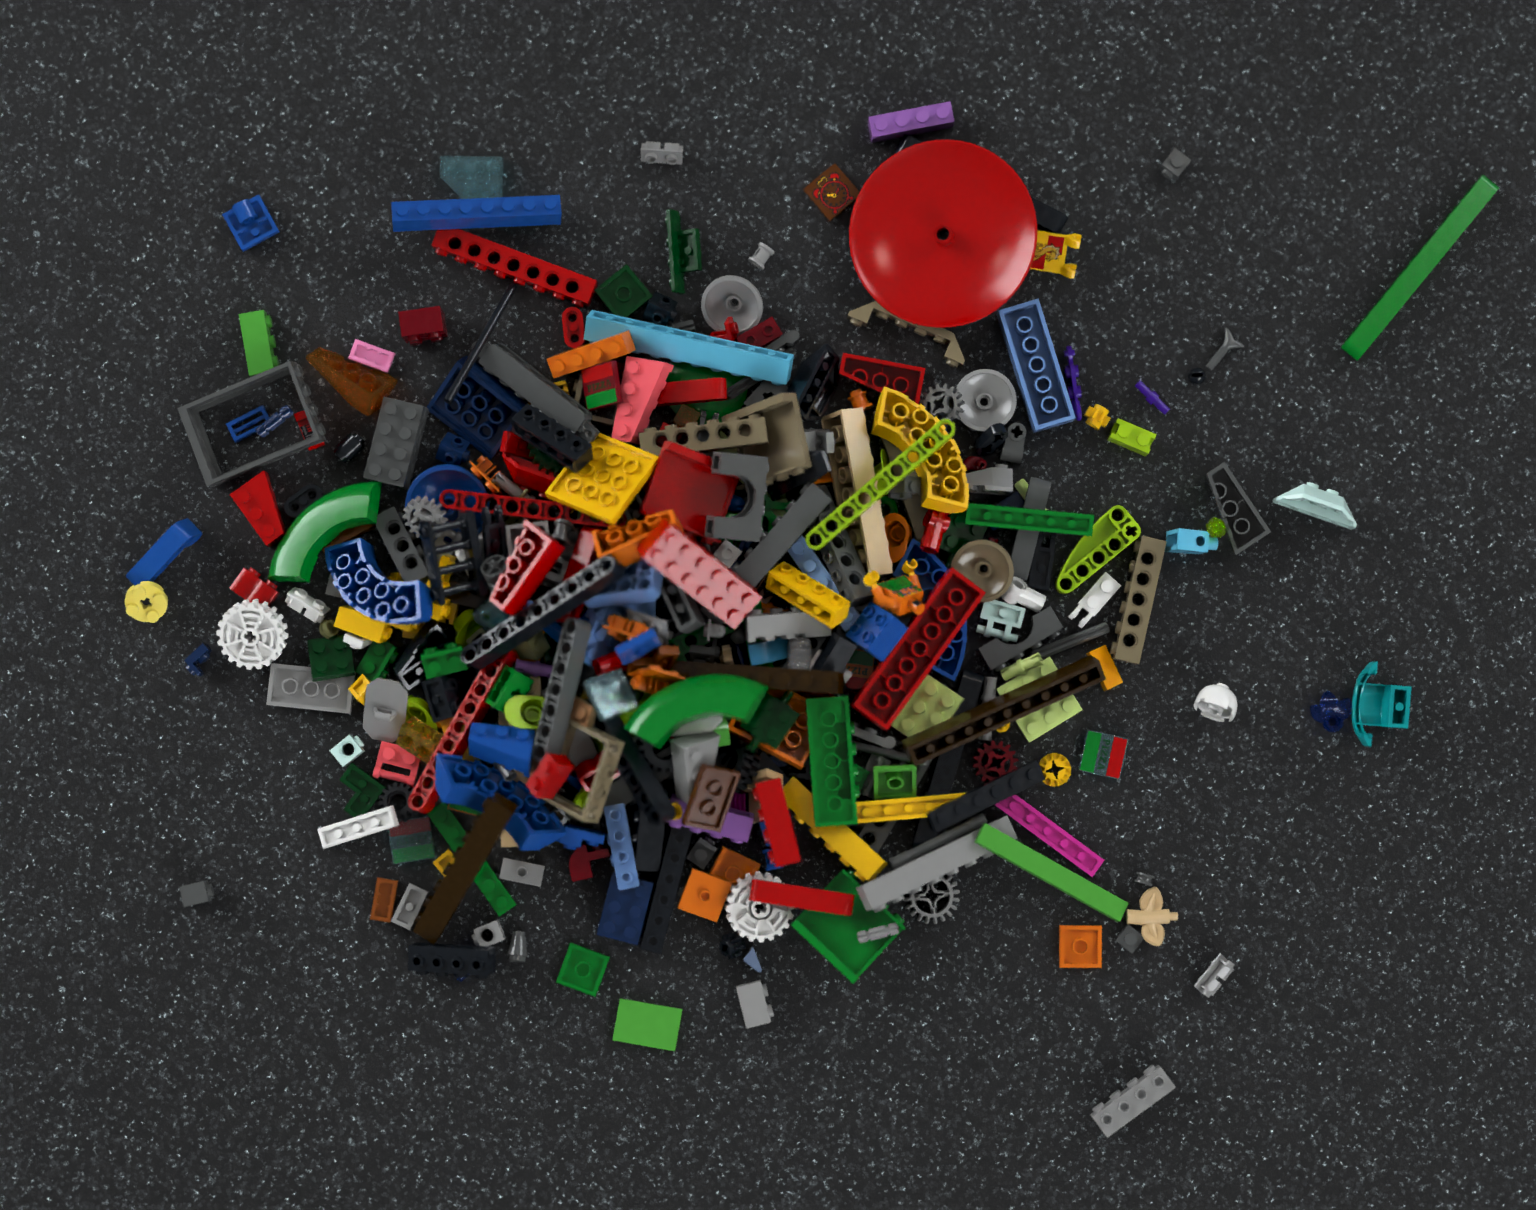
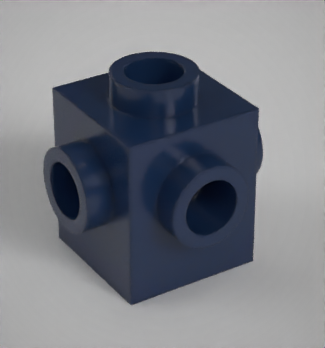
M447 432L439 445L435 458L446 464L460 466L462 462L466 463L469 459L471 452L468 449L471 442Z

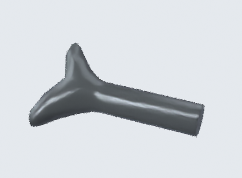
M1225 328L1223 345L1205 365L1210 371L1215 368L1228 350L1244 348L1241 342L1234 341L1228 328Z

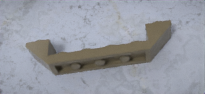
M877 301L851 310L848 313L847 319L857 327L867 326L872 312H875V316L883 320H887V318L895 321L894 324L899 327L906 328L908 326L913 328L914 332L918 335L926 336L927 334L934 337L933 340L943 345L945 342L948 343L949 346L943 357L947 365L957 368L958 366L962 367L965 362L954 333L946 329L925 327L902 320L883 308Z

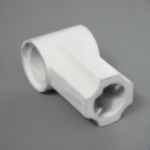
M1013 577L1009 589L1001 596L1005 602L1011 605L1019 603L1037 613L1040 612L1046 601L1045 595L1027 587L1026 582L1018 577Z

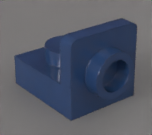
M203 643L184 659L188 664L185 666L186 669L193 676L195 674L197 676L204 675V672L197 664L204 663L210 657L211 648Z

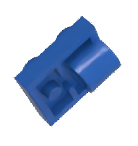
M260 195L239 201L232 206L231 210L222 214L243 252L280 232Z

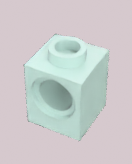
M349 734L334 746L330 752L342 767H346L365 752L362 748L365 744L357 735L354 737ZM350 743L354 746V752L348 756L344 752V747Z

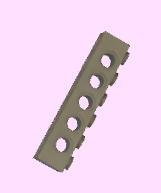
M761 414L748 415L749 419L740 420V417L727 418V422H719V419L706 421L707 424L698 425V422H690L685 424L686 427L677 428V425L665 426V430L658 431L656 427L645 428L644 432L639 433L640 448L659 456L662 447L657 445L658 438L665 436L667 441L679 444L678 437L681 434L688 435L687 443L682 446L699 453L769 444L767 420L765 417H761ZM746 425L750 426V435L742 436L740 434L741 428ZM724 428L730 430V436L727 439H721L719 436L720 431ZM702 431L709 432V439L705 442L699 441V434Z
M1141 536L1139 540H1135L1133 552H1136L1135 559L1130 561L1128 569L1131 577L1130 581L1126 580L1124 593H1127L1125 601L1121 602L1119 613H1122L1121 622L1117 621L1115 627V634H1118L1117 640L1112 642L1110 654H1113V660L1135 665L1140 663L1167 541L1147 536ZM1143 554L1151 556L1152 561L1149 565L1142 562L1141 557ZM1138 574L1146 576L1147 583L1145 585H1140L1137 582ZM1134 594L1142 597L1143 601L1140 606L1133 603L1132 597ZM1132 614L1138 618L1136 626H1131L1128 623L1129 615ZM1125 635H1130L1133 638L1132 646L1128 647L1123 643Z

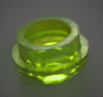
M1216 517L1211 518L1206 524L1208 533L1214 538L1224 536L1226 529L1224 522Z

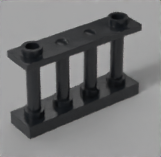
M471 510L457 511V520L432 525V522L428 520H419L418 532L423 541L431 586L429 594L434 604L446 605L445 596L469 590L474 595L483 596L488 594L487 583L481 572L483 560L475 514ZM457 528L461 530V541L440 546L435 545L434 534ZM460 549L464 550L466 559L463 562L439 567L437 555ZM462 570L468 571V582L443 588L442 575Z

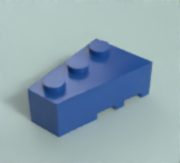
M472 722L468 738L469 755L492 764L496 762L504 765L505 769L510 771L512 769L522 772L523 776L530 778L535 729H521L513 726Z

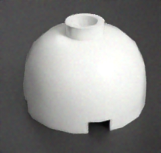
M1222 683L1205 686L1199 692L1194 702V709L1196 711L1199 708L1202 710L1201 715L1219 722H1224L1225 718H1230L1229 722L1232 721L1238 706L1234 693L1229 690L1227 685Z

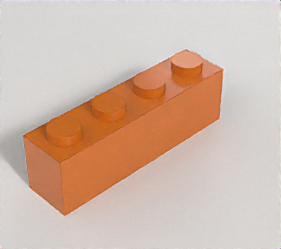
M628 330L547 358V362L554 379L627 355L635 351L636 348Z

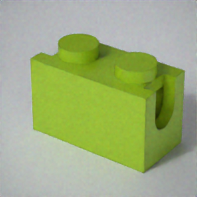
M1118 418L1114 422L1107 440L1147 456L1157 434Z

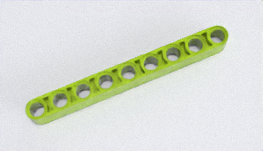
M942 419L814 527L806 536L808 547L816 551L832 541L947 443L955 434L954 423L951 420ZM942 425H949L952 428L951 433L948 435L941 434L939 429ZM927 438L933 439L936 443L931 449H927L923 445ZM911 452H916L919 455V460L915 463L907 460V455ZM894 466H900L903 469V473L898 477L891 474V469ZM884 480L887 486L884 490H877L874 486L875 482ZM863 493L868 494L871 498L867 504H861L858 501L859 496ZM851 507L854 510V515L851 518H845L842 515L844 508ZM830 521H835L838 524V528L834 532L826 530V524ZM813 535L821 536L822 541L818 546L810 544V538Z

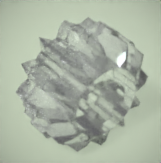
M803 637L790 639L787 648V668L809 670L811 661L810 640Z

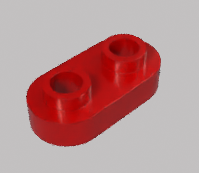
M568 307L562 313L564 341L569 348L574 349L583 346L585 340H583L585 332L582 312L578 308ZM571 315H575L577 319L576 321L571 322L569 321V317ZM576 335L579 337L577 342L571 341L572 336Z

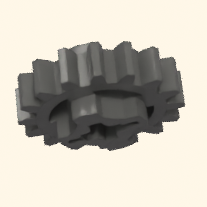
M936 383V389L930 386L928 387L930 391L928 394L923 392L925 400H919V402L926 407L925 410L933 417L936 416L941 421L942 417L948 416L944 419L951 420L954 425L955 419L961 420L958 414L965 411L960 408L961 405L965 404V401L960 400L962 394L956 392L957 389L952 386L950 388V385L945 383L942 388L939 383ZM941 403L944 405L943 409L939 407Z

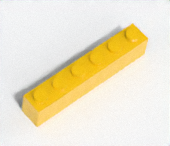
M792 777L783 787L788 810L791 809L796 813L793 817L802 825L804 823L809 825L811 828L808 831L814 837L824 839L826 841L824 846L829 851L839 853L841 855L839 860L845 866L849 867L851 865L857 871L854 874L864 882L865 880L871 881L875 879L888 865L881 856L847 825L815 827L812 792L798 779Z

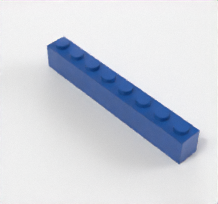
M560 195L391 202L393 232L561 225Z

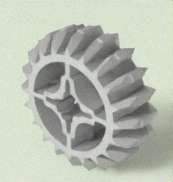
M944 875L940 876L941 881L948 890H936L934 884L929 886V883H926V889L923 893L911 895L908 892L909 897H905L903 901H910V904L905 906L906 909L913 907L914 910L911 911L910 915L914 916L916 913H919L917 920L921 921L924 916L926 924H929L930 918H933V923L937 924V917L939 916L941 921L944 922L945 917L943 914L945 913L951 917L952 913L948 911L949 908L957 910V907L952 905V902L960 901L959 898L954 897V894H959L960 890L952 889V887L957 885V882L949 883L953 876H947L946 878H944ZM930 887L934 893L941 894L937 895L933 901V906L929 898L921 897L926 896ZM948 896V901L944 908L937 912V901ZM915 901H927L931 913L920 910Z

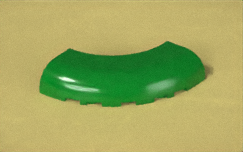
M362 482L344 486L327 493L305 508L282 536L274 552L267 578L270 581L310 583L314 565L319 558L317 555L324 546H327L340 535V532L348 528L352 529L361 525L377 523L382 483Z
M708 674L686 678L661 689L648 698L633 713L623 728L661 749L670 736L679 730L681 726L699 719L721 716L735 719L748 725L769 687L745 677L729 674Z

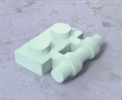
M997 600L984 602L980 618L987 620L986 626L978 624L976 632L984 634V637L1000 638L1006 643L1008 641L1017 643L1018 635L1011 633L1012 627L1021 629L1026 608ZM994 622L1006 625L1005 630L993 628Z

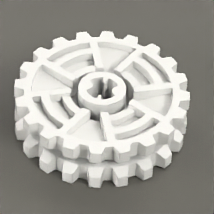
M246 599L242 603L237 602L224 613L223 619L218 623L220 629L216 631V635L220 637L217 643L218 646L223 647L222 654L229 656L228 661L237 662V667L240 668L242 665H245L247 670H251L255 666L258 670L263 665L269 666L282 654V650L287 645L285 639L288 638L289 633H286L285 629L288 626L287 623L282 622L283 615L276 613L277 608L275 606L270 608L266 601L261 604L258 599H253L252 602Z
M755 871V875L752 876L750 873H746L744 879L739 877L736 879L737 884L731 885V893L726 898L728 903L724 904V909L726 912H729L726 914V918L731 922L730 925L733 930H738L737 933L742 938L747 936L748 940L752 942L755 938L759 942H764L765 938H768L770 941L774 940L775 934L781 936L783 934L782 929H788L790 926L788 920L793 919L794 915L791 910L795 909V907L749 900L752 879L777 883L782 881L777 876L773 878L769 872L762 875L760 871ZM762 904L764 908L762 910L757 909L755 905Z

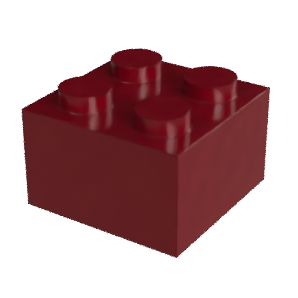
M440 306L398 312L401 336L406 343L419 345L422 344L423 340L440 342L443 341L444 337H448L445 314Z

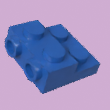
M565 823L563 827L567 832L566 835L556 840L564 844L563 848L576 850L577 847H581L583 840H587L586 844L592 846H599V843L603 844L606 832Z

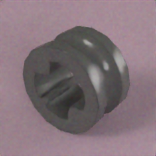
M1136 872L1138 877L1134 879V882L1153 886L1151 881L1155 879V876Z

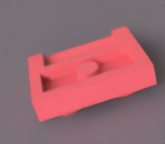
M381 741L372 778L379 779L381 777L402 782L413 788L423 751ZM383 763L410 769V775L382 769Z

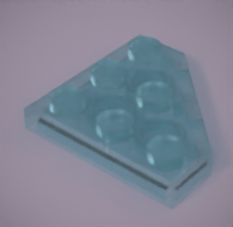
M440 156V178L461 199L503 197V157Z

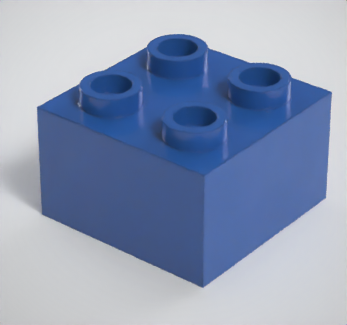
M870 602L855 623L851 625L845 636L859 648L883 662L908 628L895 616Z

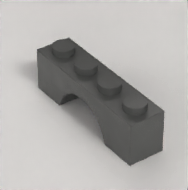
M1051 606L1030 617L1031 630L1023 642L1012 645L1003 643L995 638L977 649L989 671L993 669L996 672L1007 666L1005 662L1012 658L1013 661H1016L1025 655L1023 651L1031 648L1033 651L1043 645L1041 640L1049 637L1051 640L1061 634L1059 630L1063 626Z

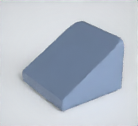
M752 946L743 960L759 973L762 971V967Z

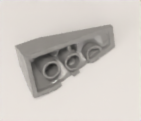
M995 464V467L966 474L967 483H969V493L1009 496L1013 492V469L1008 468L1006 464Z

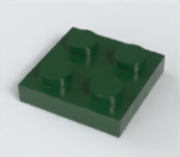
M627 264L594 290L614 315L627 318L652 298V294Z
M344 635L332 636L329 639L307 640L313 682L355 675L352 649L350 644L343 642Z

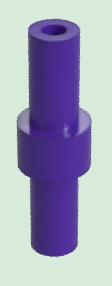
M1141 380L1135 385L1146 397L1145 400L1150 405H1155L1164 415L1170 410L1158 398L1159 395L1154 390L1151 391Z

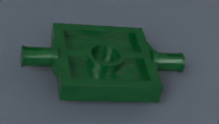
M966 512L948 514L950 525L943 534L939 548L949 555L945 563L946 568H951L955 554L963 545L970 541L983 539L987 526L965 524Z
M786 690L780 699L766 692L748 725L742 722L741 728L749 732L753 737L746 749L754 753L758 745L762 743L777 750L800 716L799 713L791 709L787 704L794 695L792 691Z

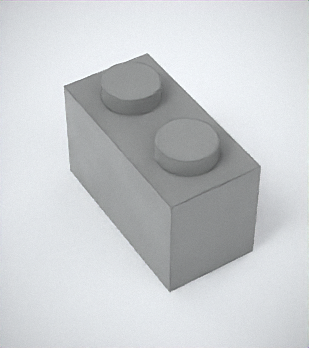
M761 980L736 986L746 1029L771 1023L770 1017H774L771 1004L767 1005L765 997L769 996L766 983L762 984Z

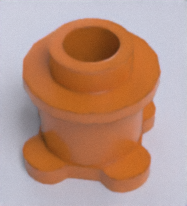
M861 388L849 393L850 397L847 399L851 401L853 408L863 407V411L873 406L872 402H868L865 395L867 392L862 391Z

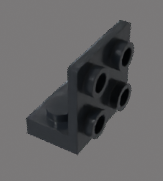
M466 670L421 682L433 723L455 716L471 687Z

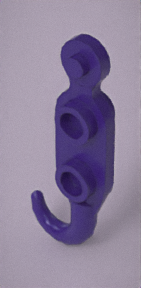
M1066 346L1064 357H1067L1068 366H1065L1064 369L1066 379L1069 378L1070 386L1067 387L1069 398L1073 400L1071 403L1076 420L1080 421L1082 419V412L1078 398L1082 397L1080 385L1077 386L1076 377H1079L1078 365L1073 363L1075 350H1072L1071 346Z

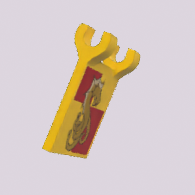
M1037 230L1036 251L1030 269L1058 273L1067 278L1074 279L1077 265L1072 263L1065 264L1067 247L1079 249L1082 235H1064Z

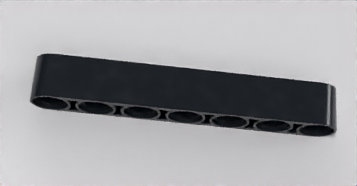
M599 694L586 699L585 701L599 707L593 726L625 743L617 769L649 823L657 827L673 820L676 813L672 803L632 736L623 728L625 725L610 699L605 694Z

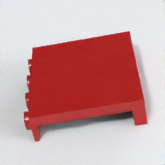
M664 441L638 513L644 515L645 520L646 516L672 509L681 523L683 531L691 538L697 536L701 538L700 542L710 546L713 543L721 544V540L718 538L705 537L707 515L726 517L738 480L741 479L734 475L711 473V457L672 441Z

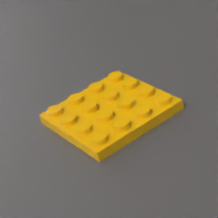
M599 433L596 439L590 442L593 459L577 474L564 467L545 494L551 500L614 526L652 475L659 456Z

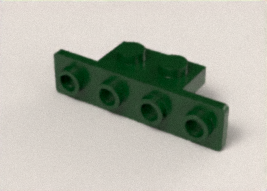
M667 209L665 224L668 232L666 242L669 248L668 266L671 277L669 285L672 292L685 294L684 273L702 271L700 233L697 228L681 230L679 211Z

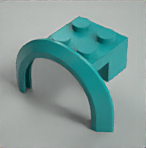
M1369 662L1361 671L1356 680L1352 697L1353 728L1361 744L1371 747L1372 734H1367L1363 725L1408 729L1411 686L1366 683L1371 675H1377L1378 662Z

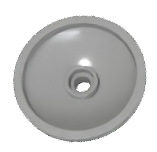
M726 275L713 280L707 286L702 296L701 309L706 322L715 331L725 330L724 322L728 317L732 316L734 322L738 325L739 334L737 335L739 336L759 323L763 314V301L758 289L750 281L740 276ZM732 299L738 300V304H734Z
M991 369L975 370L964 376L956 387V392L962 394L960 400L965 401V404L960 406L965 411L963 413L959 412L958 415L961 421L973 430L985 432L993 424L1002 423L1005 425L1014 414L1017 403L1016 392L1009 379L1000 372ZM986 399L988 404L982 406L980 400Z

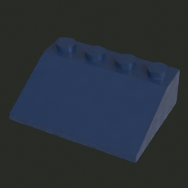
M466 355L455 363L426 408L492 460L500 450L503 432H512L511 418L528 403L516 396L508 387L502 385L499 380L487 373L476 362L451 404L446 403L444 398L467 360L468 356Z

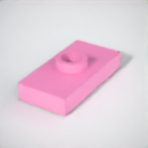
M355 339L348 359L389 373L395 353Z

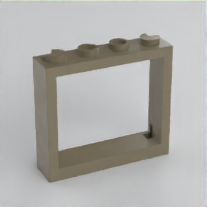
M569 719L561 755H567L568 757L577 728L606 744L585 808L559 794H556L553 799L543 798V800L583 822L598 823L625 743L594 726L585 727Z

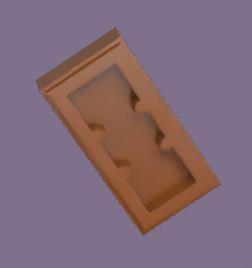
M377 877L370 915L371 920L391 923L398 880Z

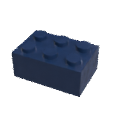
M613 872L597 935L638 945L654 882L639 879V887L619 890L616 874Z

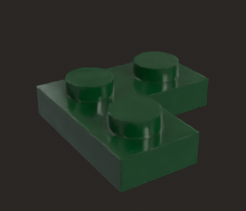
M351 763L339 779L356 792L343 809L353 817L368 813L379 799V796L382 795V790L386 789L385 786L354 763Z

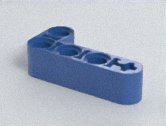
M189 518L177 521L127 573L126 578L134 586L142 581L154 582L181 551L193 545L203 533Z

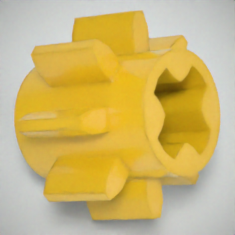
M1095 404L1094 408L1089 406L1084 414L1087 417L1085 423L1097 430L1101 426L1105 428L1111 419L1107 416L1109 410L1099 404Z

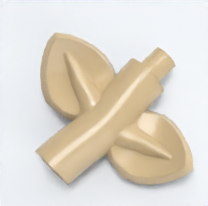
M1152 887L1146 890L1139 900L1141 910L1126 909V923L1142 925L1141 935L1144 940L1153 946H1160L1165 936L1162 924L1177 921L1178 912L1162 909L1163 897L1157 887Z

